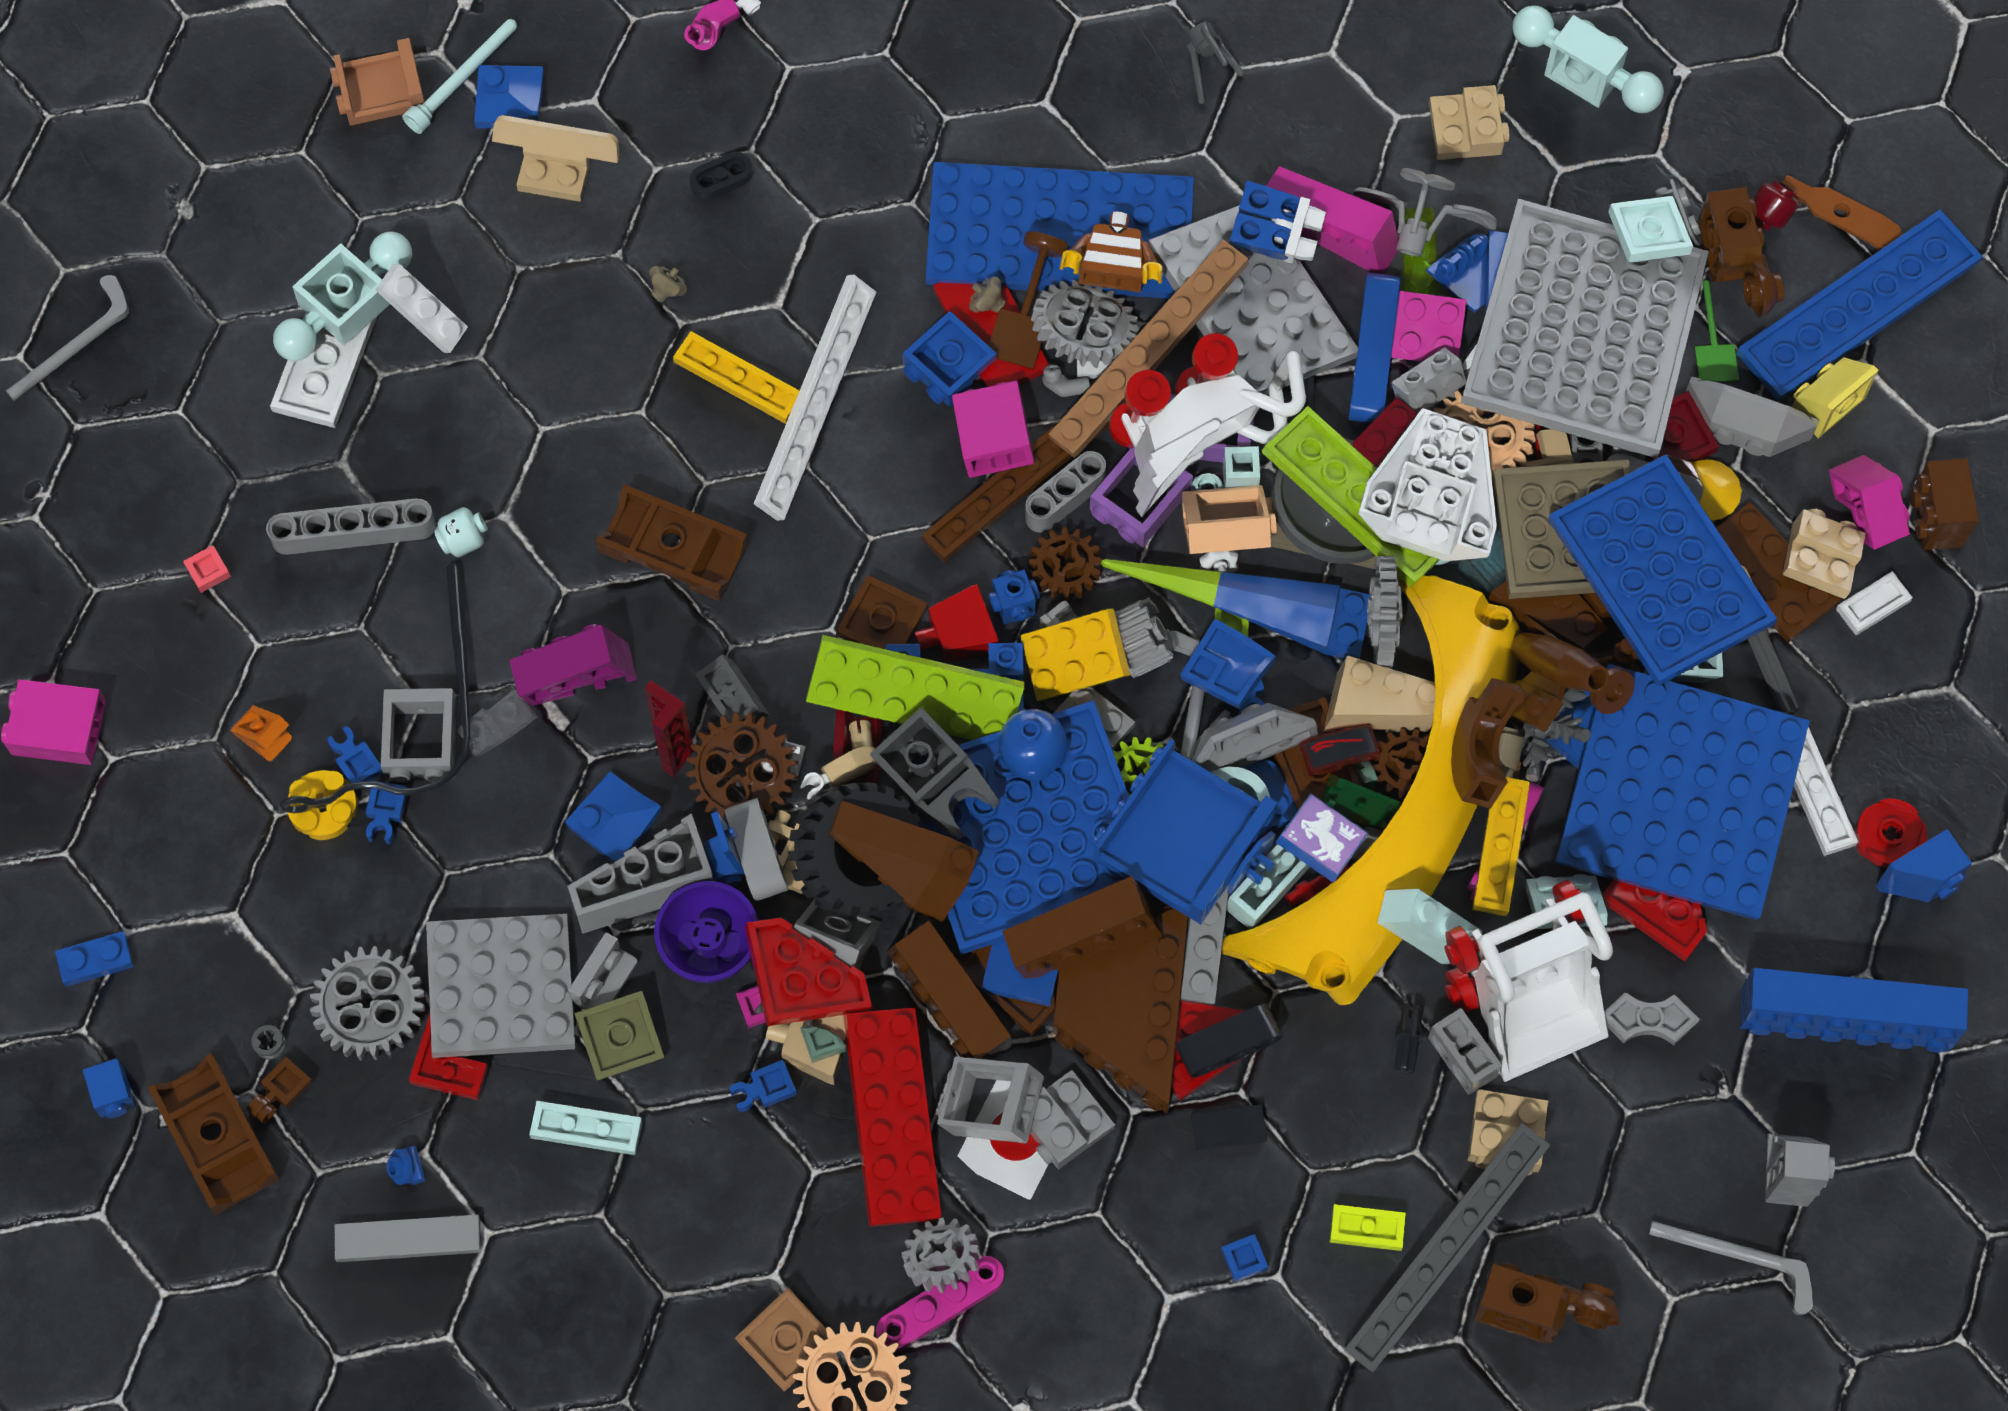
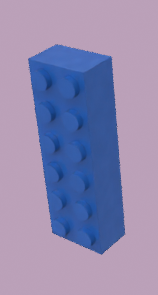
M1753 968L1741 988L1740 1029H1750L1749 1032L1755 1035H1768L1771 1032L1785 1033L1786 1037L1793 1039L1805 1038L1806 1035L1820 1036V1039L1826 1042H1839L1842 1039L1856 1040L1857 1044L1864 1046L1876 1045L1877 1042L1891 1043V1047L1896 1049H1910L1913 1046L1927 1047V1050L1930 1052L1942 1053L1952 1049L1967 1031L1968 989Z

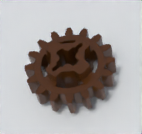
M1063 527L1061 535H1056L1053 530H1049L1048 540L1043 537L1038 538L1039 548L1032 547L1031 557L1033 559L1029 560V570L1034 571L1032 572L1031 580L1034 579L1035 582L1041 581L1039 584V591L1041 593L1049 588L1052 599H1055L1058 593H1063L1064 600L1068 601L1070 593H1075L1078 598H1082L1083 588L1089 591L1093 590L1094 583L1092 580H1100L1101 571L1098 569L1102 568V558L1097 557L1100 553L1099 546L1090 547L1092 544V537L1090 535L1081 539L1079 529H1076L1073 535H1069L1067 528ZM1080 550L1086 558L1080 557L1078 551ZM1069 556H1071L1070 562L1067 563L1061 572V565H1064L1065 561H1068ZM1045 569L1052 572V578L1046 573Z
M1401 728L1397 738L1391 732L1387 733V744L1378 741L1376 746L1378 752L1372 753L1371 762L1375 764L1372 767L1376 776H1379L1376 788L1385 786V796L1388 797L1395 793L1397 794V801L1401 802L1403 797L1407 795L1423 760L1421 752L1425 755L1429 734L1421 739L1419 738L1418 729L1413 731L1412 736H1407L1405 729ZM1404 747L1399 751H1395L1397 748ZM1405 762L1411 763V770L1404 768ZM1388 773L1392 774L1395 780H1393Z

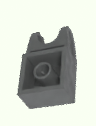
M922 707L870 753L876 766L924 816L957 841H960L965 836L955 823L953 817L954 809L961 800L969 797L977 798L994 809L1000 804L998 798L968 755ZM920 757L923 760L927 759L925 763L918 765L916 762L917 759Z

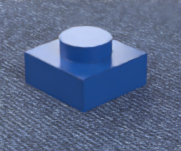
M1255 1234L1221 1247L1222 1255L1234 1283L1268 1270V1264Z

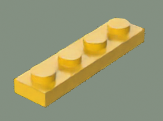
M690 331L673 356L674 363L779 421L787 423L799 394V390L692 331Z
M1506 777L1508 783L1491 809L1489 808L1472 910L1507 916L1509 913L1530 785L1529 781Z

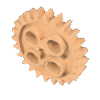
M1458 391L1454 392L1455 401L1452 402L1447 398L1443 399L1445 409L1434 408L1436 413L1486 429L1492 487L1494 469L1517 468L1516 464L1526 466L1527 461L1524 454H1533L1530 443L1535 442L1536 439L1532 431L1535 429L1532 423L1461 404L1462 395ZM1488 413L1495 414L1493 417L1489 419L1481 418L1483 415ZM1502 439L1510 440L1508 443L1504 445L1496 444L1499 440Z
M844 1322L841 1323L840 1333L835 1334L830 1327H827V1339L823 1340L820 1336L814 1335L817 1347L815 1349L809 1346L803 1347L804 1351L809 1355L808 1360L797 1359L796 1361L797 1364L804 1368L802 1373L793 1374V1378L802 1381V1386L795 1388L793 1393L804 1394L805 1397L797 1405L798 1408L809 1406L811 1411H833L832 1402L838 1396H847L853 1402L852 1411H861L850 1387L844 1389L842 1386V1382L846 1380V1375L836 1354L838 1351L843 1352L854 1376L860 1374L862 1377V1381L858 1383V1388L866 1403L867 1411H898L895 1408L896 1403L907 1404L908 1402L904 1397L900 1396V1391L911 1389V1385L901 1382L902 1377L910 1374V1370L899 1368V1364L906 1359V1356L895 1357L893 1352L899 1344L896 1342L887 1347L884 1343L888 1333L884 1332L878 1338L874 1337L873 1325L868 1328L866 1333L861 1332L860 1322H856L853 1332H848ZM860 1346L869 1349L872 1355L870 1364L863 1368L853 1365L850 1358L851 1352ZM824 1362H832L838 1368V1377L831 1383L821 1381L817 1375L819 1365ZM878 1380L885 1384L887 1393L882 1400L872 1401L867 1397L865 1389L871 1381Z

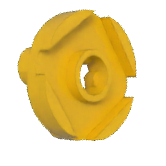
M314 771L294 781L289 788L290 793L288 797L305 796L311 799L329 797L341 787L350 783L337 771ZM354 790L343 794L332 804H328L326 806L327 811L320 813L318 808H312L304 813H288L298 831L316 840H328L343 834L348 829L347 825L352 821L353 816L355 818L357 814L358 801ZM296 803L291 804L290 806H301L304 804Z

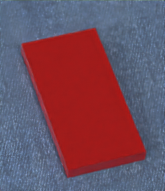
M943 282L934 284L933 290L945 313L947 314L951 311L989 346L999 312L988 310L975 313L970 310V297L975 292L972 289L973 284ZM1001 285V296L1005 301L1002 309L1020 314L1021 311L1008 287ZM1040 349L1034 369L996 359L979 377L985 388L995 386L998 383L1017 381L1018 385L1043 375V370L1049 363Z

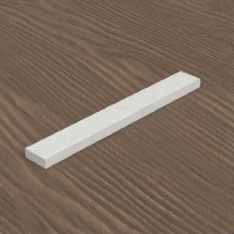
M856 275L846 276L754 501V505L777 521L784 520L876 295V291Z

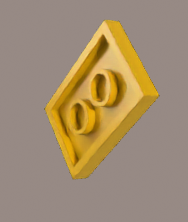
M1114 608L1020 635L1037 701L1047 700L1130 675Z

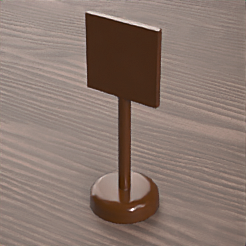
M1027 231L1024 234L1023 244L1027 249L1037 253L1038 257L1022 310L1019 314L1000 308L989 347L997 353L998 360L1034 369L1042 341L1037 340L1039 332L1032 330L1034 322L1031 321V317L1028 315L1046 256L1061 258L1063 252L1068 250L1069 245L1054 236Z
M1527 615L1523 617L1529 633L1555 637ZM1619 667L1607 669L1610 678L1607 687L1599 693L1590 692L1591 704L1600 713L1607 715L1621 710L1633 695L1635 687L1634 678L1628 671Z

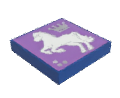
M1310 794L1275 843L1334 883L1366 838L1368 832L1313 794Z

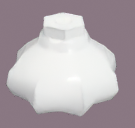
M1233 550L1205 553L1199 558L1201 564L1199 570L1234 573L1238 570V553Z

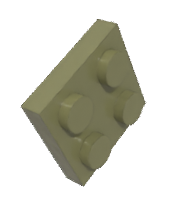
M642 991L574 1013L597 1081L664 1058Z

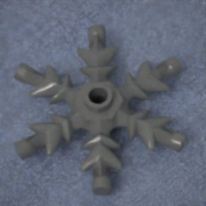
M1565 689L1562 699L1564 705L1545 733L1525 723L1522 729L1518 730V736L1524 738L1523 747L1530 736L1533 737V740L1526 748L1528 755L1523 761L1524 767L1529 766L1525 776L1527 780L1538 781L1540 778V762L1548 760L1544 747H1549L1550 745L1545 739L1551 740L1555 738L1558 740L1562 736L1565 744L1570 742L1571 737L1581 742H1587L1590 739V731L1584 727H1579L1582 723V718L1571 719V714L1564 717L1561 715L1565 708H1574L1572 702L1586 699L1587 695L1584 691ZM1517 719L1514 720V723L1521 722Z

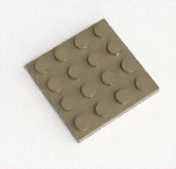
M1629 460L1494 469L1492 476L1509 599L1595 593L1549 523V514L1631 473Z

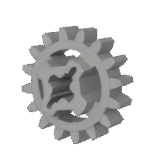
M939 1218L937 1226H932L927 1221L925 1222V1231L913 1230L916 1239L905 1241L908 1251L902 1252V1258L905 1263L903 1265L908 1277L912 1278L916 1287L923 1284L925 1291L930 1292L934 1286H937L939 1292L944 1293L946 1285H951L956 1290L958 1289V1280L962 1279L966 1282L971 1280L968 1274L969 1270L978 1271L979 1267L976 1260L982 1258L978 1239L975 1234H972L969 1225L966 1224L960 1227L957 1219H953L949 1225H946L944 1218Z

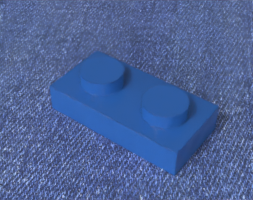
M124 931L55 951L62 983L65 987L134 967L127 936Z

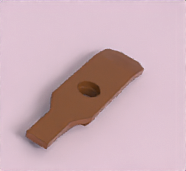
M1789 175L1782 182L1797 193L1795 198L1805 204L1814 216L1866 241L1879 251L1902 236L1900 227L1893 221L1831 188L1811 187ZM1842 210L1846 213V217H1838L1834 212Z

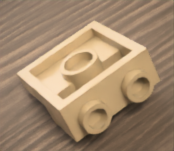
M1496 85L1463 88L1462 94L1430 97L1429 108L1437 160L1502 154L1504 142H1509V127L1507 122L1501 123L1500 114L1505 112V101L1503 94H1497Z
M1803 509L1792 524L1782 575L1845 599L1851 592L1855 566L1861 559L1866 533L1857 530V526L1850 521L1836 522L1826 518V514L1819 509Z
M1478 1089L1475 1098L1467 1161L1476 1162L1475 1165L1477 1167L1486 1169L1521 1123L1545 1140L1548 1101ZM1543 1155L1528 1175H1532V1172H1539L1542 1166Z

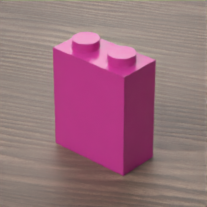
M1017 381L998 383L995 386L967 390L963 393L952 395L963 460L969 478L1035 464L1023 401Z
M18 679L16 691L12 690L9 697V710L11 713L9 722L3 724L1 740L11 755L92 765L106 700L100 689Z

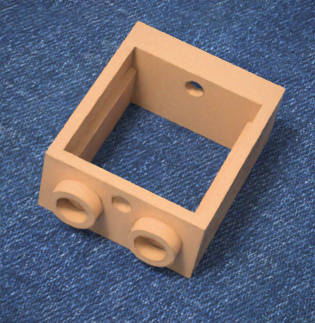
M1262 485L1182 492L1183 523L1190 554L1271 547V534H1276L1277 532L1276 517L1272 510L1271 497L1265 498Z

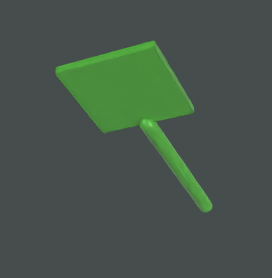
M1704 280L1703 289L1711 345L1694 347L1698 378L1701 381L1708 380L1717 383L1739 381L1735 346L1734 344L1718 345L1710 284L1708 280Z

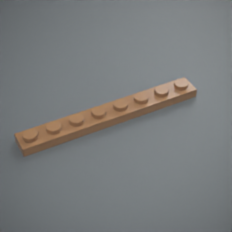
M1222 240L1048 434L1049 438L1073 458H1076L1110 420L1115 409L1126 402L1124 392L1129 379L1141 370H1155L1249 265V259L1225 240Z

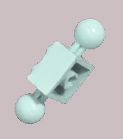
M1528 6L1516 14L1512 28L1515 38L1522 45L1539 47L1544 44L1551 48L1544 74L1546 77L1598 108L1614 87L1622 91V99L1625 105L1634 112L1648 113L1656 109L1661 103L1664 89L1656 75L1646 71L1630 74L1623 69L1628 47L1618 38L1606 35L1596 29L1590 21L1581 20L1575 15L1571 17L1560 32L1554 28L1551 14L1540 6Z
M384 232L373 240L370 246V259L365 263L361 262L340 243L292 286L298 305L308 315L303 319H287L277 326L273 334V344L278 354L290 361H299L307 358L316 346V333L323 327L345 346L390 305L375 289L382 280L380 276L383 273H387L393 264H400L405 269L408 267L412 259V247L409 241L397 232Z

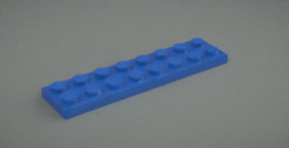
M1940 209L1738 348L1736 354L1772 396L1780 402L1803 384L1816 377L1828 363H1836L1981 262L1983 256Z

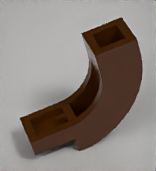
M1491 678L1479 699L1470 696L1465 704L1455 730L1451 757L1453 781L1462 801L1491 809L1508 783L1499 764L1498 748L1500 737L1507 721L1525 695L1521 686Z

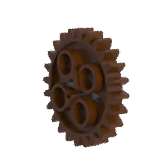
M735 712L732 723L727 716L722 715L720 716V727L713 722H709L708 727L711 733L709 735L703 732L698 733L703 743L701 745L691 744L690 747L697 752V756L689 757L686 760L695 765V769L686 772V776L696 777V782L689 786L690 790L700 789L701 791L696 798V802L707 800L709 803L706 806L705 812L711 813L718 809V813L724 819L726 817V808L758 798L763 811L766 810L772 815L777 814L774 803L786 805L787 801L782 796L783 792L794 793L795 791L787 784L788 780L798 779V775L791 773L790 768L798 765L799 761L789 760L788 757L796 749L795 747H785L783 745L789 739V735L776 736L780 728L778 724L766 728L768 724L767 717H761L756 724L754 713H748L743 722L741 714ZM745 735H749L754 741L753 749L747 754H744L739 748L740 739ZM763 749L767 750V754L745 768L747 775L737 774L722 788L718 787V783L722 779L739 770L738 762L748 763ZM718 755H721L726 761L725 770L720 774H716L712 769V761ZM764 763H769L774 773L767 782L761 780L759 776V769ZM737 783H741L746 790L745 798L740 802H736L731 795L732 788Z

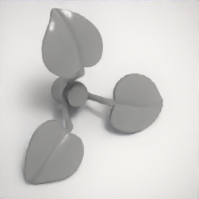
M1402 168L1400 173L1408 181L1423 184L1414 219L1408 218L1407 224H1405V208H1407V203L1397 199V197L1364 187L1356 188L1350 194L1365 201L1385 203L1398 209L1399 227L1397 233L1400 234L1396 250L1410 256H1422L1425 242L1431 241L1432 234L1446 214L1471 220L1492 231H1496L1497 220L1491 213L1475 207L1454 204L1453 206L1443 205L1442 210L1427 230V223L1420 221L1428 187L1432 186L1452 191L1455 188V183L1444 177L1425 174L1416 169Z

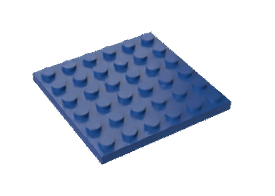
M1608 664V665L1606 666V669H1608V668H1614V667H1619V666H1615V665H1612V664ZM1622 668L1628 671L1634 678L1635 687L1633 695L1621 710L1613 714L1606 715L1596 709L1594 711L1589 730L1591 736L1585 745L1555 863L1758 921L1764 906L1810 720L1672 681H1667L1657 686L1650 675Z
M1094 700L1051 714L1059 720L1066 733L1068 753L1064 764L1059 769L1057 767L1055 771L1049 773L1048 777L1041 780L1029 781L1016 777L1003 764L998 744L1001 731L958 745L968 755L1000 802L994 809L980 799L969 797L961 800L953 812L955 823L965 835L959 842L979 851L968 885L947 914L961 955L1004 941L1005 938L1002 931L1124 880L1123 877L1094 860L1095 846L1092 843L1096 834L1102 827L1106 829L1114 820L1111 816L1117 804L1121 800L1126 802L1129 798ZM918 758L916 762L920 765L925 763L927 759ZM910 802L911 809L917 810L922 818L918 822L919 827L954 839L924 816Z

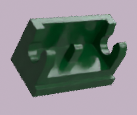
M1330 774L1320 799L1344 817L1380 830L1387 827L1392 813H1397L1402 805V802L1333 774Z

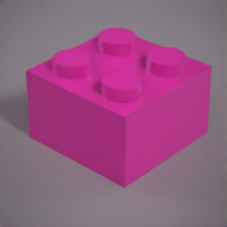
M1399 291L1391 358L1423 362L1444 347L1459 358L1467 299Z

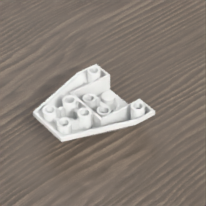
M1422 408L1367 482L1358 514L1381 540L1443 561L1487 558L1490 554L1497 524L1486 429Z

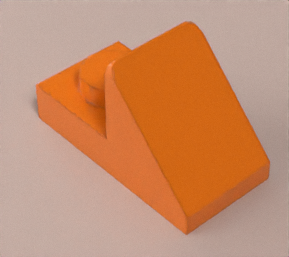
M254 705L230 730L268 761H272L292 739V736L285 730L289 724L280 715Z

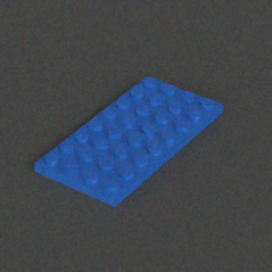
M934 162L926 285H934L939 282L982 284L986 278L998 277L1001 285L1007 286L1008 289L1028 290L1038 254L1024 246L1023 238L1025 232L1033 231L1054 236L1065 241L1069 245L1068 250H1070L1084 234L1092 233L1095 224L1109 225L1110 214L1113 212H1123L1129 215L1128 228L1140 230L1141 240L1148 243L1150 239L1192 224L1194 177ZM1046 256L1036 291L1048 292L1051 284L1058 288L1060 281H1064L1068 286H1071L1073 280L1079 281V273L1077 275L1073 274L1074 269L1070 267L1060 270L1061 258ZM1163 273L1162 284H1158V281L1155 279H1149L1147 284H1141V292L1105 287L1102 289L1104 293L1113 290L1114 295L1171 298L1175 294L1174 289Z

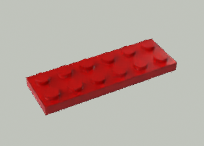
M915 1008L846 1013L843 1017L869 1227L938 1221L942 1216Z

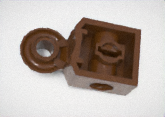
M1747 187L1707 193L1698 223L1702 232L1700 237L1703 249L1709 251L1707 264L1711 280L1713 282H1724L1744 278L1743 291L1748 307L1753 308L1758 318H1761L1768 314L1776 303L1784 300V285L1780 273L1770 272L1766 255L1762 253L1764 234L1762 228H1757L1756 225L1757 209L1753 198L1749 199Z
M1504 1262L1500 1263V1266L1492 1265L1485 1279L1473 1319L1474 1321L1541 1343L1553 1342L1554 1337L1558 1335L1559 1329L1563 1327L1567 1312L1573 1315L1575 1322L1593 1329L1604 1330L1607 1326H1618L1621 1324L1620 1311L1613 1300L1615 1293L1612 1290L1593 1283H1584L1582 1290L1564 1284L1560 1286L1556 1284V1280L1543 1274H1536L1533 1277L1521 1273V1268ZM1513 1297L1521 1298L1525 1304L1517 1302Z

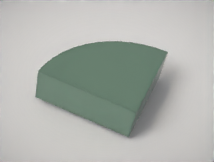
M1366 758L1352 762L1362 787L1375 791L1378 778L1370 762Z
M814 1025L800 1027L812 1063L846 1052L842 1040L836 1034Z

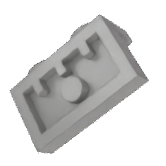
M607 932L568 990L572 1003L584 1010L615 1000L638 964L637 958L621 950L618 939Z

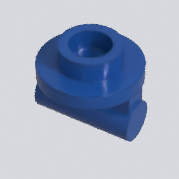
M416 1146L395 1149L387 1161V1172L396 1184L404 1185L411 1183L416 1185L425 1181Z

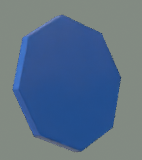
M1270 831L1256 843L1229 882L1227 893L1232 895L1246 878H1249L1258 885L1262 884L1263 876L1257 874L1254 870L1259 864L1270 872L1273 870L1274 864L1266 857V854L1274 843L1275 833Z

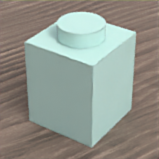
M1259 446L1225 447L1223 457L1224 488L1259 485Z

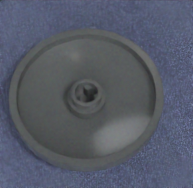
M1344 438L1350 444L1354 442V440ZM1281 469L1278 470L1271 491L1272 508L1281 530L1295 546L1314 558L1336 564L1359 563L1375 557L1367 547Z

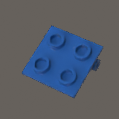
M1474 234L1470 239L1467 237L1426 270L1456 298L1467 299L1466 306L1474 313L1485 305V252L1489 240L1484 234Z

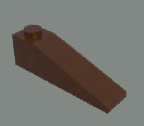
M845 801L839 803L829 835L853 857L869 866L878 875L877 879L885 886L889 885L909 908L939 922L945 919L968 885L979 853L978 850L948 836Z

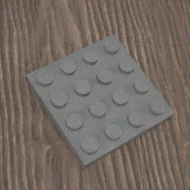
M567 914L426 922L432 1058L575 1049L573 1004L568 992L571 987Z

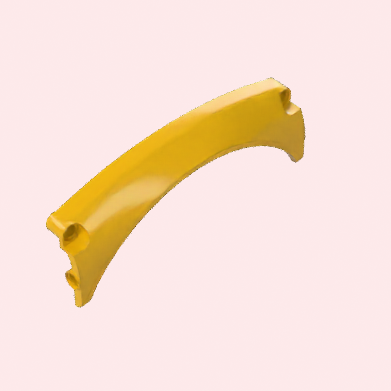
M1424 575L1412 588L1399 576L1396 577L1398 578V586L1401 587V592L1412 603L1421 619L1430 644L1435 673L1433 723L1426 752L1416 778L1401 807L1383 833L1364 855L1334 883L1286 914L1253 929L1229 935L1223 938L1221 954L1245 960L1250 966L1266 974H1275L1276 970H1280L1305 980L1310 987L1326 991L1333 1001L1339 1005L1351 1004L1358 998L1363 989L1402 941V938L1377 923L1385 891L1419 889L1431 897L1449 866L1477 808V805L1461 800L1452 776L1451 757L1453 739L1465 704L1470 696L1479 699L1491 678L1515 684L1519 660L1513 655L1511 646L1514 638L1523 632L1512 612L1506 607L1489 604L1482 592L1436 576Z

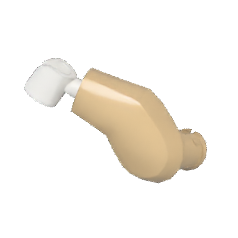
M860 720L861 733L860 729H858L857 721L850 723L849 731L852 742V750L823 766L821 768L822 775L812 772L805 776L800 788H804L806 785H813L815 787L808 793V800L819 796L823 786L827 783L830 787H836L862 777L876 767L870 756V753L875 748L872 744L871 723L869 721Z

